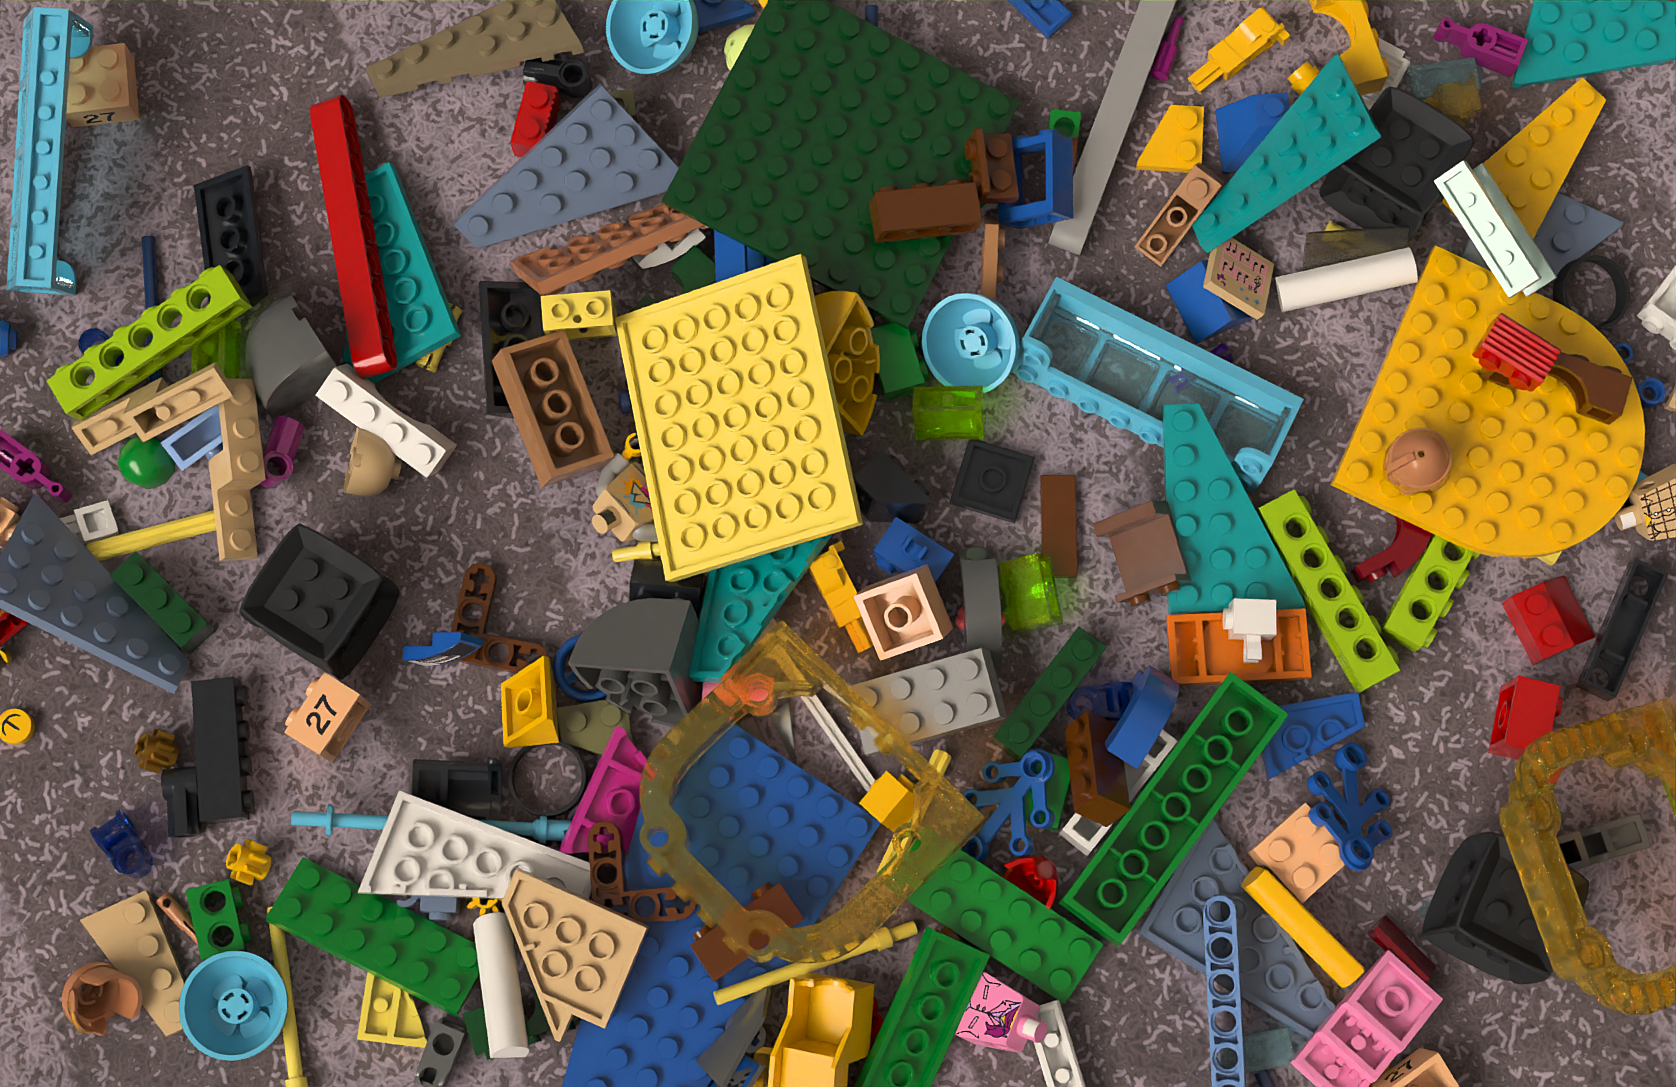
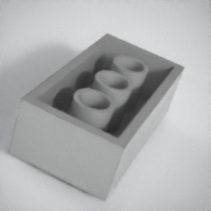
M984 648L848 686L865 755L883 754L1008 718L990 650Z

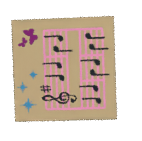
M1231 237L1210 251L1203 287L1258 320L1265 314L1274 263Z

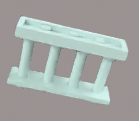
M1462 161L1434 180L1509 298L1514 297L1521 291L1528 297L1557 278L1483 163L1471 169L1467 161Z

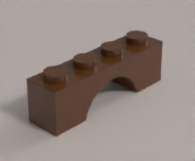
M1561 352L1548 372V376L1562 382L1571 392L1577 414L1608 425L1622 416L1632 377L1622 374V371L1612 366L1602 367L1589 362V359L1585 356L1578 354L1569 355ZM1482 367L1479 378L1511 390L1514 388L1510 384L1509 378L1503 376L1502 373L1492 372Z

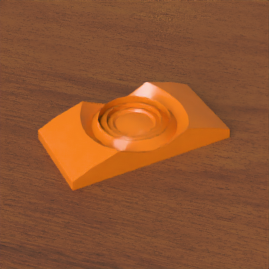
M1306 608L1276 610V635L1271 640H1261L1262 659L1258 660V663H1243L1244 640L1228 639V629H1223V612L1166 616L1170 677L1179 683V686L1220 685L1230 672L1244 682L1251 683L1310 679L1312 677Z

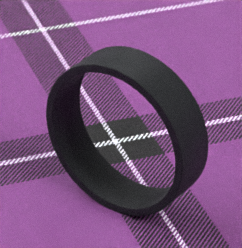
M1599 255L1586 256L1567 263L1559 271L1554 281L1553 301L1571 310L1566 294L1570 274L1582 262L1597 264L1610 275L1614 283L1616 304L1609 319L1603 324L1594 327L1597 330H1602L1618 323L1626 313L1630 301L1629 282L1621 267L1613 260Z
M559 740V743L524 746L517 752L510 764L508 784L513 798L524 810L539 817H557L572 810L582 799L587 787V770L577 751L563 741ZM542 745H557L566 748L576 756L582 771L581 786L576 797L565 807L551 812L536 811L526 806L518 797L514 785L515 770L521 758L533 748Z

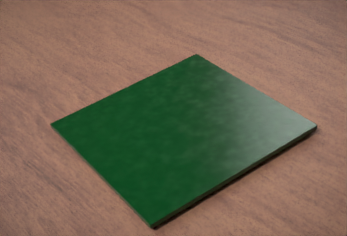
M768 0L661 203L775 262L802 254L806 257L812 281L832 291L857 293L868 310L908 329L954 235L875 243L869 203L874 193L883 187L895 186L898 190L911 189L912 186L920 183H930L931 186H942L952 180H963L964 183H969V174L972 172L971 160H967L965 156L966 140H969L975 128H982L983 135L1004 134L1020 101L827 0Z

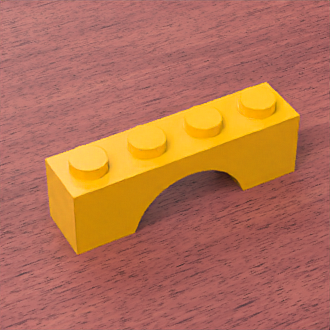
M1309 0L1314 13L1331 16L1346 29L1350 39V47L1340 57L1345 62L1361 96L1381 91L1387 77H1389V65L1385 57L1381 58L1378 49V33L1369 24V9L1366 0Z

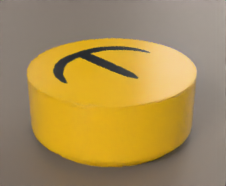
M9 709L0 715V738L4 742L20 745L32 737L35 724L33 718L27 712L20 709Z

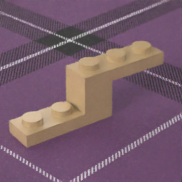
M215 362L170 386L161 377L97 410L81 422H74L72 430L90 455H93L134 433H137L142 442H145L229 399L234 395L235 390Z
M227 378L235 392L232 397L218 404L223 450L208 460L220 561L252 560L258 557L250 489L266 479L255 386L252 379Z

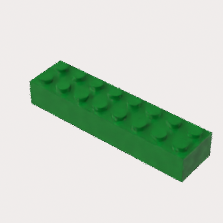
M1230 672L1130 805V810L1121 817L1059 901V904L1113 945H1120L1289 714Z

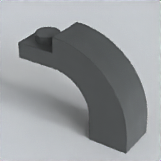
M993 547L958 549L964 610L965 652L979 648L990 650L994 668H1002L1000 590L997 562L994 559Z
M1640 813L1542 841L1546 854L1575 870L1652 847Z

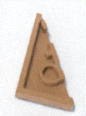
M982 215V226L985 233L981 247V294L996 301V283L1003 282V263H997L998 249L1004 250L1005 229H999L996 216Z

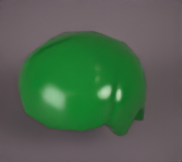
M139 436L130 438L120 450L117 461L118 469L127 481L145 489H154L166 484L174 473L176 463L162 446L160 439L152 437L142 442Z

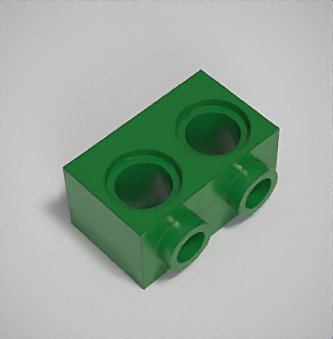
M226 879L187 889L186 894L201 960L205 961L211 956L227 951L247 952L246 943L252 942L248 922H241L238 908L244 907L240 887H233L232 882ZM218 893L225 895L226 904L222 910L218 912L208 910L207 901L212 895ZM223 928L232 929L234 933L232 943L226 947L217 946L215 943L216 933Z

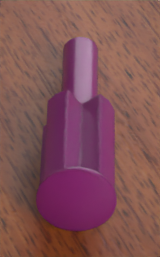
M1181 16L1174 18L1167 40L1162 42V45L1160 44L1151 71L1149 72V75L1156 80H1168L1179 49L1175 44L1184 22Z

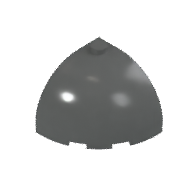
M289 291L266 306L252 324L245 347L246 370L248 378L252 379L255 386L258 411L261 415L268 413L275 420L277 416L285 415L316 396L327 377L337 365Z
M647 598L620 604L597 617L577 640L569 660V665L576 676L589 689L596 686L607 694L605 701L630 714L632 708L652 715L651 722L680 729H688L701 710L703 682H694L688 677L699 620L691 601L680 598Z

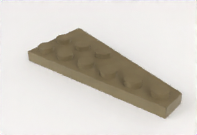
M505 0L366 67L365 70L379 97L383 98L418 90L423 83L439 80L440 84L453 82L452 77L469 73L470 78L521 67L526 60L541 57L544 62L555 59V54L572 51V54L575 55L584 53V50L555 0Z

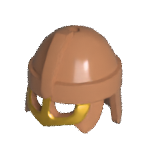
M1415 428L1402 433L1390 444L1385 452L1383 461L1384 478L1403 495H1412L1418 491L1431 490L1433 493L1438 491L1446 484L1451 472L1452 453L1448 442L1439 433L1426 428ZM1422 452L1424 457H1419L1418 453Z
M99 961L85 964L75 970L66 980L62 993L63 1012L68 1020L73 1023L77 1031L97 1034L99 1036L107 1034L108 1024L106 1021L115 1013L128 1019L136 1018L143 1001L142 990L136 979L117 970L110 964Z

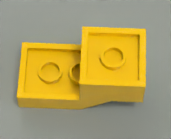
M813 972L790 978L788 1012L770 1055L768 1087H847L849 1063L869 1055L875 984Z

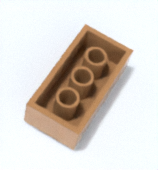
M564 330L512 345L498 352L492 363L541 488L603 468L614 458L609 441Z

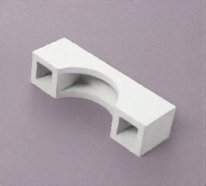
M348 364L334 367L316 394L318 398L356 426L382 438L395 455L426 478L439 472L457 446L431 425L418 422L394 408L377 392L373 382L369 379H361L355 369Z
M1163 729L1138 769L1124 761L1129 802L1178 742ZM1075 813L1062 829L1060 835L1088 856L1112 824L1104 827Z

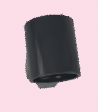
M540 57L525 61L523 68L524 86L527 81L556 87L558 92L566 93L573 98H582L592 89L591 77L581 60H548L543 62ZM575 74L582 75L579 82L568 83L571 76Z
M196 766L163 769L161 773V790L164 800L167 801L168 837L184 838L201 835Z

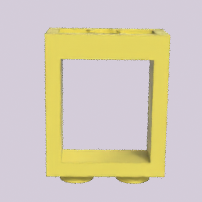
M610 290L541 296L543 331L546 335L564 330L568 340L618 336L615 317H617L616 302ZM580 328H587V332L581 333Z

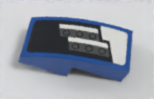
M433 632L432 646H404L402 660L421 666H437L451 663L482 647L483 639L462 632Z

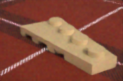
M148 890L142 891L81 919V923L113 966L137 980L142 990V1005L165 1036L169 1037L182 1031L183 1028L179 1016V1000L186 980L150 892Z

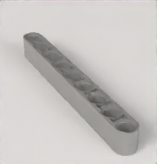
M1140 0L1073 176V219L1055 223L1048 242L1049 245L1080 256L1177 0Z

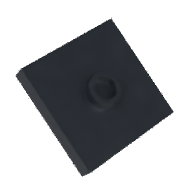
M969 437L949 504L1015 524L1035 457Z

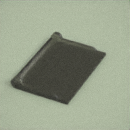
M1409 226L1306 232L1302 271L1407 248Z

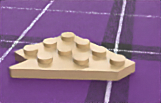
M516 869L503 898L502 905L554 1039L558 1042L563 1041L574 1015L604 1029L607 1028L650 926L525 870Z

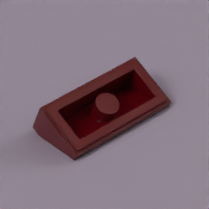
M1386 915L1368 931V936L1384 952L1389 950L1425 983L1431 978L1435 965Z

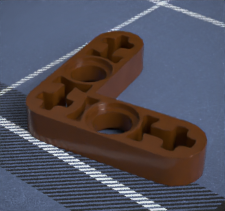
M484 563L473 564L464 574L451 632L466 634L464 630L459 631L460 625L468 629H479L477 635L473 632L470 635L483 639L482 647L457 661L518 673L529 664L526 661L517 659V667L511 666L515 659V647H521L518 653L523 656H531L532 651H537L539 658L542 656L549 657L546 650L538 644L485 634L497 578L489 565ZM480 571H485L486 578L490 579L489 583H482L480 589L481 596L487 595L485 601L478 597H467L468 592L475 595L476 583L471 578L472 576H478ZM477 604L482 608V616L478 621L468 622L464 619L463 612L468 605ZM497 644H503L509 650L507 659L501 663L493 662L490 659V650Z
M607 821L598 822L591 827L588 834L592 901L607 907L608 900L612 899L613 905L624 906L627 905L625 898L630 897L628 906L632 919L643 924L685 920L695 915L698 910L699 900L695 892L689 888L678 886L627 891L622 831L617 825ZM604 828H607L608 833L614 834V840L608 841V852H616V859L610 857L597 859V853L605 854L604 844L597 842V836L603 834ZM611 863L617 868V878L610 884H604L599 878V870L604 864ZM680 893H683L684 898L690 899V906L684 908V913L680 914L679 908L669 907L665 908L667 915L662 916L664 905L661 894H666L664 901H676L679 899ZM644 896H650L656 905L654 913L648 917L641 916L636 908L637 902ZM619 912L625 916L628 915V912Z

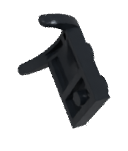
M489 756L487 762L414 759L411 795L475 820L500 821L502 802L501 760L499 757Z

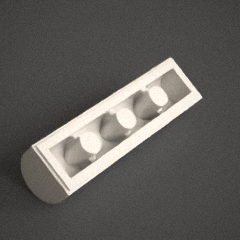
M1408 247L1275 277L1280 309L1282 312L1416 283L1418 275L1411 248Z
M495 912L485 914L476 919L473 927L490 1058L526 1057L529 1053L513 931L506 913Z
M1056 1000L1040 1005L1036 1019L1047 1024V1032L1044 1039L1039 1043L1034 1042L1047 1087H1086L1060 1001Z

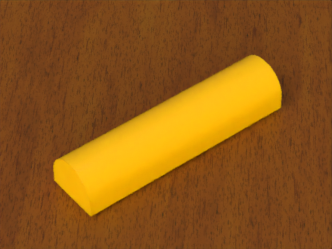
M1255 867L1246 876L1241 887L1341 988L1351 985L1364 973V967L1268 870Z

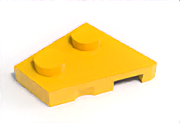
M1170 105L1139 157L1136 170L1189 173L1195 164L1199 162L1202 164L1204 107Z

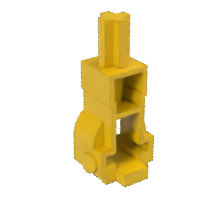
M1260 7L1247 17L1231 34L1208 51V62L1188 77V80L1194 89L1201 93L1221 76L1228 81L1262 52H1266L1279 42L1284 46L1289 42L1290 35L1284 29L1285 26L1282 23L1278 24L1264 7Z
M842 541L829 546L827 552L817 556L808 570L838 627L845 626L857 652L860 653L874 645L854 599L857 591L838 555L839 552L845 550Z

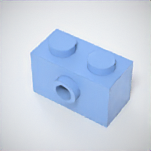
M218 404L207 409L161 442L162 446L182 471L205 455L209 460L223 450Z

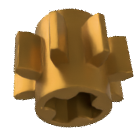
M156 728L152 730L151 734L143 733L137 740L134 748V756L141 759L138 767L160 774L162 768L170 769L175 764L179 754V746L172 743L175 735Z

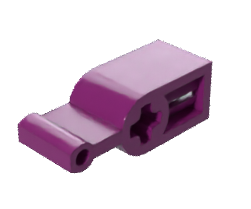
M1443 18L1433 36L1437 42L1445 41L1459 46L1461 55L1465 60L1511 77L1518 67L1528 41L1526 38L1484 23L1475 24L1468 29L1455 24L1450 18Z
M0 429V468L27 488L38 489L46 486L51 495L59 501L67 503L71 499L72 494L60 483L49 480V466L37 455ZM7 451L9 454L14 456V458L11 459L10 457L5 455L4 452ZM29 466L35 469L31 475L25 472Z

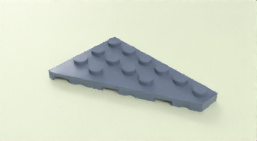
M1213 818L1169 878L1137 934L1206 976L1204 905L1214 895L1224 894L1231 897L1236 903L1238 910L1242 999L1309 1040L1336 1006L1330 1001L1325 993V989L1313 975L1291 936L1241 887L1249 871L1241 863L1231 843H1228L1217 826L1215 818ZM1215 901L1210 909L1211 915L1218 921L1227 920L1231 912L1229 905L1224 901ZM1219 937L1213 941L1212 949L1217 956L1227 957L1232 953V944L1228 939ZM1219 974L1215 977L1214 982L1230 992L1233 991L1234 981L1229 975Z

